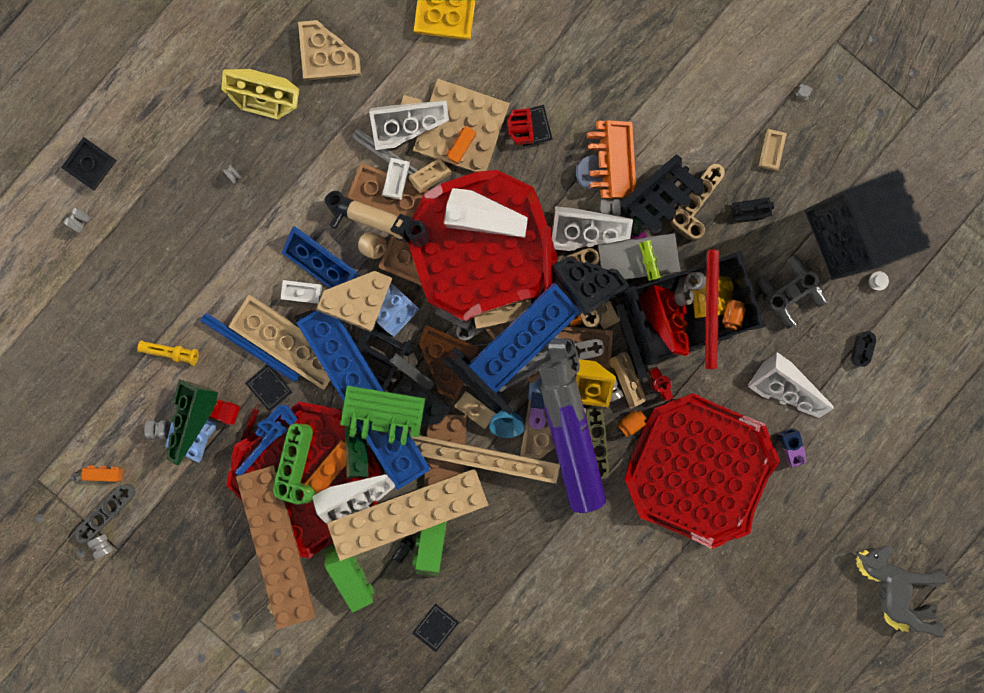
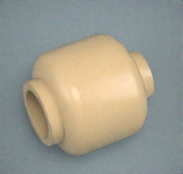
M374 232L364 233L358 241L360 253L371 259L382 257L386 251L387 243L385 238Z

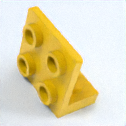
M719 276L718 316L724 315L726 305L729 304L730 300H733L732 291L734 285L731 277ZM693 279V283H698V279ZM705 284L700 290H692L695 318L706 317Z

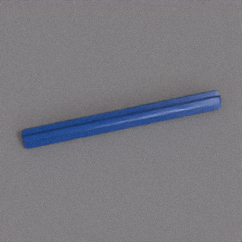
M205 313L201 318L203 324L293 382L299 379V373L213 316Z

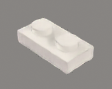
M283 280L281 299L319 304L322 285Z

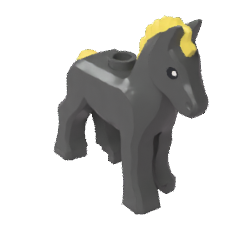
M887 545L876 550H864L863 553L854 552L857 556V567L860 568L859 571L862 572V575L867 576L870 580L882 582V587L879 588V598L881 599V608L885 621L896 630L899 628L902 632H909L910 627L915 632L928 633L938 638L943 637V624L940 621H932L930 623L921 621L936 619L937 605L928 604L925 608L918 610L909 609L913 585L939 586V584H945V570L940 568L928 573L909 572L892 564H886L892 555V548Z

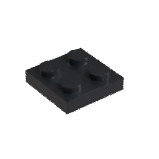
M83 137L61 168L95 191L117 160Z

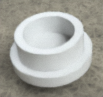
M874 272L869 277V285L876 291L884 290L888 286L889 279L884 272Z

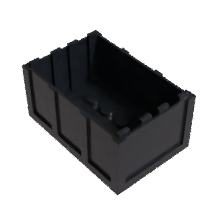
M899 169L845 189L804 210L832 280L875 270L930 248V239L927 233H923L919 223L922 219L919 212H915L912 204H915L912 194L908 195L904 185L906 179L903 172L900 173Z
M742 251L719 259V276L731 277L734 285L732 291L733 300L745 303L744 308L746 312L742 328H737V331L726 329L725 325L722 324L724 315L718 316V341L733 338V335L767 326L765 319L761 317L742 261L744 258ZM707 262L673 275L663 276L637 287L627 288L621 292L624 305L630 311L631 317L629 320L631 325L635 327L637 333L635 338L637 343L641 345L643 351L641 355L646 364H655L660 362L661 359L676 354L671 352L645 317L644 312L640 308L639 296L652 285L675 291L680 276L691 272H700L706 277ZM693 301L691 304L685 305L686 314L684 315V320L687 322L685 333L688 336L689 352L694 351V348L705 345L706 317L695 318Z

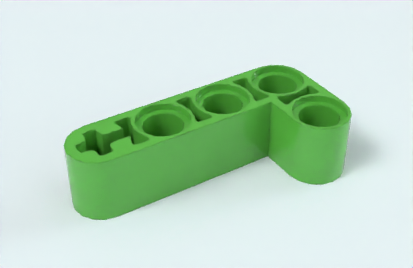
M292 424L289 427L273 487V493L277 498L294 504L310 503L313 501L312 496L315 495V491L311 486L300 483L313 435L312 428L308 424Z

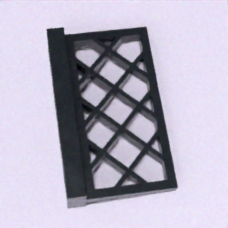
M454 347L442 359L496 414L501 409L509 415L514 412L507 405L509 399L500 391L495 393L468 366L471 361L457 347Z

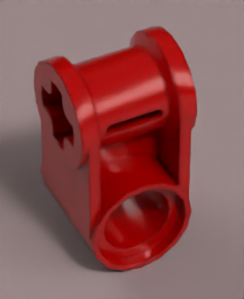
M218 399L210 417L226 424L235 425L241 406Z

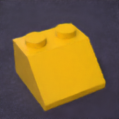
M579 359L580 369L574 376L577 380L582 403L584 405L609 407L616 376L596 361Z

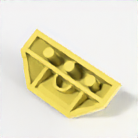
M252 69L223 70L222 90L228 94L241 110L279 119L297 108L299 89L288 79Z

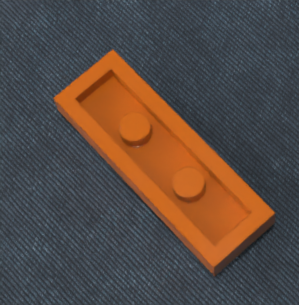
M344 440L340 441L305 483V485L311 486L314 489L315 495L327 489L347 465L346 442Z

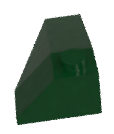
M179 379L173 399V404L176 405L175 416H171L174 430L169 435L167 460L173 464L180 465L210 417L218 400L217 391Z

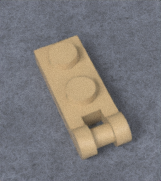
M622 352L618 356L612 357L609 360V364L616 371L629 407L633 408L645 402L647 399L628 353Z

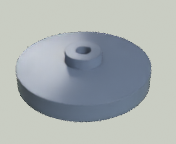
M595 155L583 158L576 168L577 180L587 190H597L590 188V184L593 182H603L602 177L589 176V172L593 170H606V168H599L598 156Z

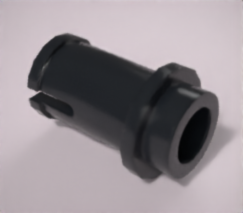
M409 538L401 540L402 544L392 555V558L398 563L402 564L409 552L414 550L415 543Z

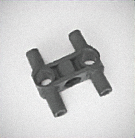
M797 254L786 260L794 271L795 277L778 289H774L765 276L755 281L764 295L763 300L765 301L766 308L772 311L774 315L779 316L787 329L797 324L788 310L789 306L806 294H810L818 307H822L829 302L820 289L818 275L812 272L810 268L805 267ZM806 276H808L811 280L809 286L806 285L804 282V278ZM774 298L779 300L778 307L773 305Z

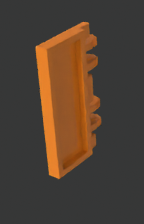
M596 121L597 130H604V132L587 133V138L600 139V144H589L588 150L599 151V168H606V170H593L589 172V176L603 178V182L591 183L590 188L602 189L600 190L601 198L625 199L636 189L632 122Z

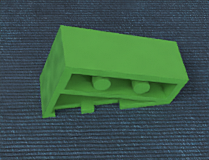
M447 521L421 531V535H417L415 546L419 547L418 554H414L412 566H416V574L439 577Z
M335 545L326 548L325 568L352 613L373 603L374 589L370 583L368 584L365 573L360 568L355 556L340 561Z

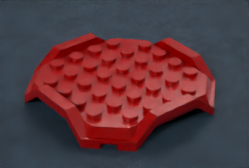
M499 170L477 171L439 184L423 195L412 216V220L423 222L430 235V239L423 247H415L410 240L408 244L429 304L467 322L483 313L520 301L535 299L542 294L544 290L543 227H548L534 187ZM452 188L474 191L527 217L525 238L447 228L444 222ZM551 237L552 267L558 262V257Z
M694 393L655 407L640 433L624 477L639 518L686 536L711 549L726 544L725 542L735 538L739 539L750 534L754 512L769 477L780 463L776 449L769 438L770 435L765 423L739 414Z
M301 401L290 408L298 419L295 424H308L313 431L300 483L305 484L341 440L346 442L345 425H341L343 413L341 409ZM280 415L276 421H281L282 425L289 429L291 425L286 420H282V415ZM256 432L235 444L233 448L232 464L226 486L241 501L242 497L236 476L239 475L235 471L261 443L262 436H257ZM287 433L272 442L244 474L275 465L278 471ZM367 446L368 477L366 479L383 475L375 456ZM346 465L329 487L363 479L347 478ZM285 501L300 557L311 558L333 542L328 525L317 515L314 501L306 504H294ZM373 501L369 508L377 505L378 501Z

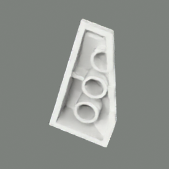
M446 100L370 108L369 110L375 150L395 148L401 145V143L449 121Z
M452 188L447 203L444 224L447 228L525 238L528 218L474 191Z
M555 206L551 237L555 249L565 251L630 239L633 219Z
M778 352L763 361L748 385L749 388L764 398L769 399L772 397L780 400V404L786 405L788 403L796 406L799 411L818 418L834 409V406L795 365Z
M385 474L329 487L312 496L317 515L327 524L369 508L373 501H379L395 487V484Z

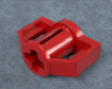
M530 108L513 110L507 120L509 137L516 145L534 143ZM527 116L526 120L511 121L514 117ZM529 133V136L515 138L513 135Z
M658 367L649 369V374L652 377V389L660 392L664 401L674 398L670 390L672 386L670 378L662 375Z

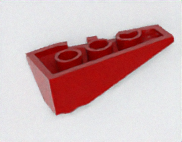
M652 285L639 296L638 300L641 310L672 353L683 356L689 355L688 336L685 333L687 322L684 320L686 307L677 305L674 299L675 291Z

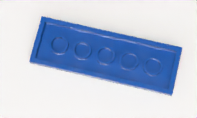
M553 283L478 354L468 366L497 393L576 318L581 311Z

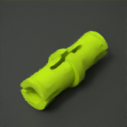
M651 240L639 243L643 257L642 264H645L648 280L661 278L656 262L658 259L654 255Z

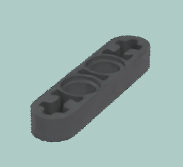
M123 484L117 487L75 531L76 540L80 543H87L93 540L134 498L136 494L134 486ZM123 490H129L127 493L129 496H124L121 499H118V497H120L124 493ZM110 501L115 502L117 505L114 512L108 509ZM96 515L102 516V525H97L94 522ZM90 527L93 528L87 533L88 537L84 538L82 536L84 534L83 531L88 530Z

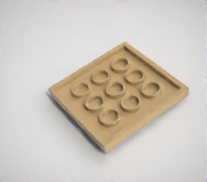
M437 79L430 102L446 100L449 121L419 134L413 152L436 160L440 158L445 163L471 172L487 171L510 103ZM468 126L476 131L477 135L457 165L447 158V152L450 148H453V142L456 138H459L461 129Z

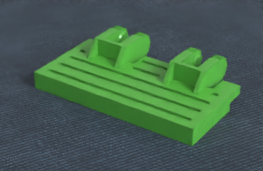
M347 386L341 425L350 426L352 418L349 435L354 437L357 432L358 419L364 420L361 436L362 439H367L370 421H373L371 430L387 433L389 424H391L388 442L392 444L396 437V427L402 426L403 432L400 442L401 445L405 446L409 427H411L410 436L419 438L426 398Z

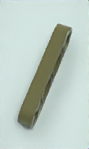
M590 405L585 413L590 435L594 427H599L602 431L601 436L598 438H594L591 435L593 448L601 446L604 450L603 455L596 457V460L605 459V462H601V467L605 469L601 475L602 480L609 474L604 413L600 406ZM592 408L600 412L599 415H596L597 421L601 420V424L590 425V421L594 422L593 416L589 415V412L593 410Z

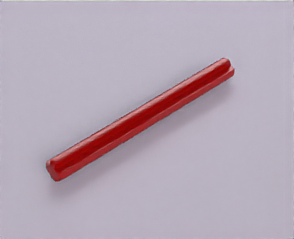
M718 250L707 251L705 368L708 370L717 369Z

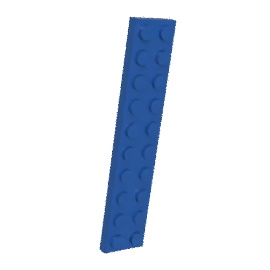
M316 310L297 322L298 327L343 401H345L347 386L384 391L342 320ZM358 419L357 425L362 431L364 420ZM370 421L366 440L387 475L394 482L396 490L431 470L409 432L406 445H401L402 426L396 427V437L392 444L388 442L391 424H389L387 433L371 430L373 421Z

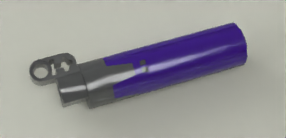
M571 338L552 339L549 343L551 360L539 366L542 379L540 389L570 508L577 513H589L603 507L606 503V496L577 380L574 376L579 372L580 363L575 343Z

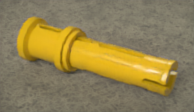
M142 340L138 343L137 347L139 353L171 358L174 362H186L192 366L196 365L199 356L198 349L189 350L184 349L182 346L174 348Z

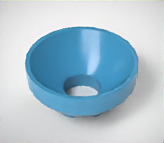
M502 410L491 418L489 428L498 437L514 438L524 432L525 424L523 418L515 411L509 415Z

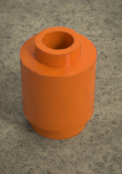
M730 300L729 304L726 305L722 321L726 329L737 331V328H742L746 312L744 308L745 303Z
M633 410L622 418L617 426L626 437L632 436L646 425L644 422L646 417L640 410L638 412Z

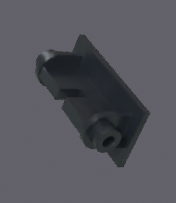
M770 197L732 203L734 222L772 216V209H774V202H770Z

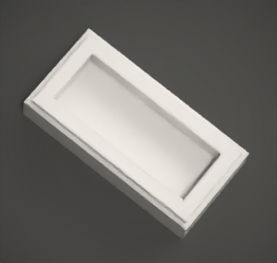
M390 158L382 196L402 200L410 162Z

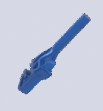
M279 405L266 420H262L257 424L259 428L256 430V435L262 436V441L235 471L237 475H243L272 442L287 433L288 428L284 427L281 421H276L280 415H282L281 419L286 420L288 424H295L298 419L289 406Z

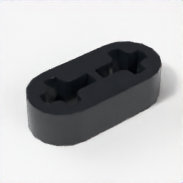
M864 331L857 335L851 354V361L855 366L865 367L870 364L876 345L874 333ZM867 337L870 339V342L865 344L862 338ZM862 355L865 360L860 362L857 356Z

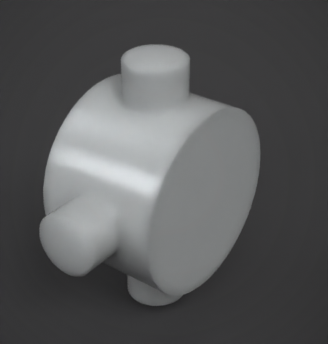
M801 84V88L796 93V96L808 100V96L813 89Z

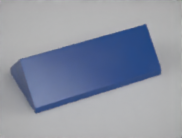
M295 226L292 227L282 250L283 255L328 288L359 277L360 274L301 230Z

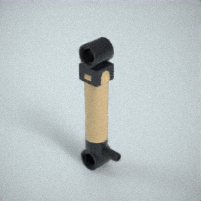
M331 191L325 197V204L335 216L330 223V227L336 229L342 218L346 217L394 235L397 240L407 244L410 240L415 247H423L429 242L430 235L423 222L419 220L413 221L411 217L403 214L398 216L347 198L339 191Z

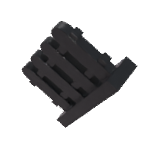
M676 154L620 202L621 213L626 217L629 215L632 219L637 218L644 224L643 229L646 232L651 230L653 233H658L662 229L660 220L663 217L667 220H673L676 217V210L674 208L677 205L681 208H687L690 205V197L688 195L693 193L700 196L704 193L703 179L700 177L696 179L688 172L689 168L687 166L682 167V158ZM679 181L687 189L685 191H682L675 185V183ZM663 193L673 200L670 204L660 197ZM649 205L658 212L656 216L646 209Z

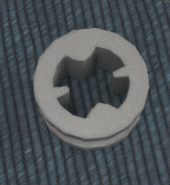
M230 164L228 169H223V172L233 183H236V179H241L242 177Z
M691 272L687 275L685 282L689 289L700 290L705 286L706 278L700 272ZM693 279H698V283H693Z

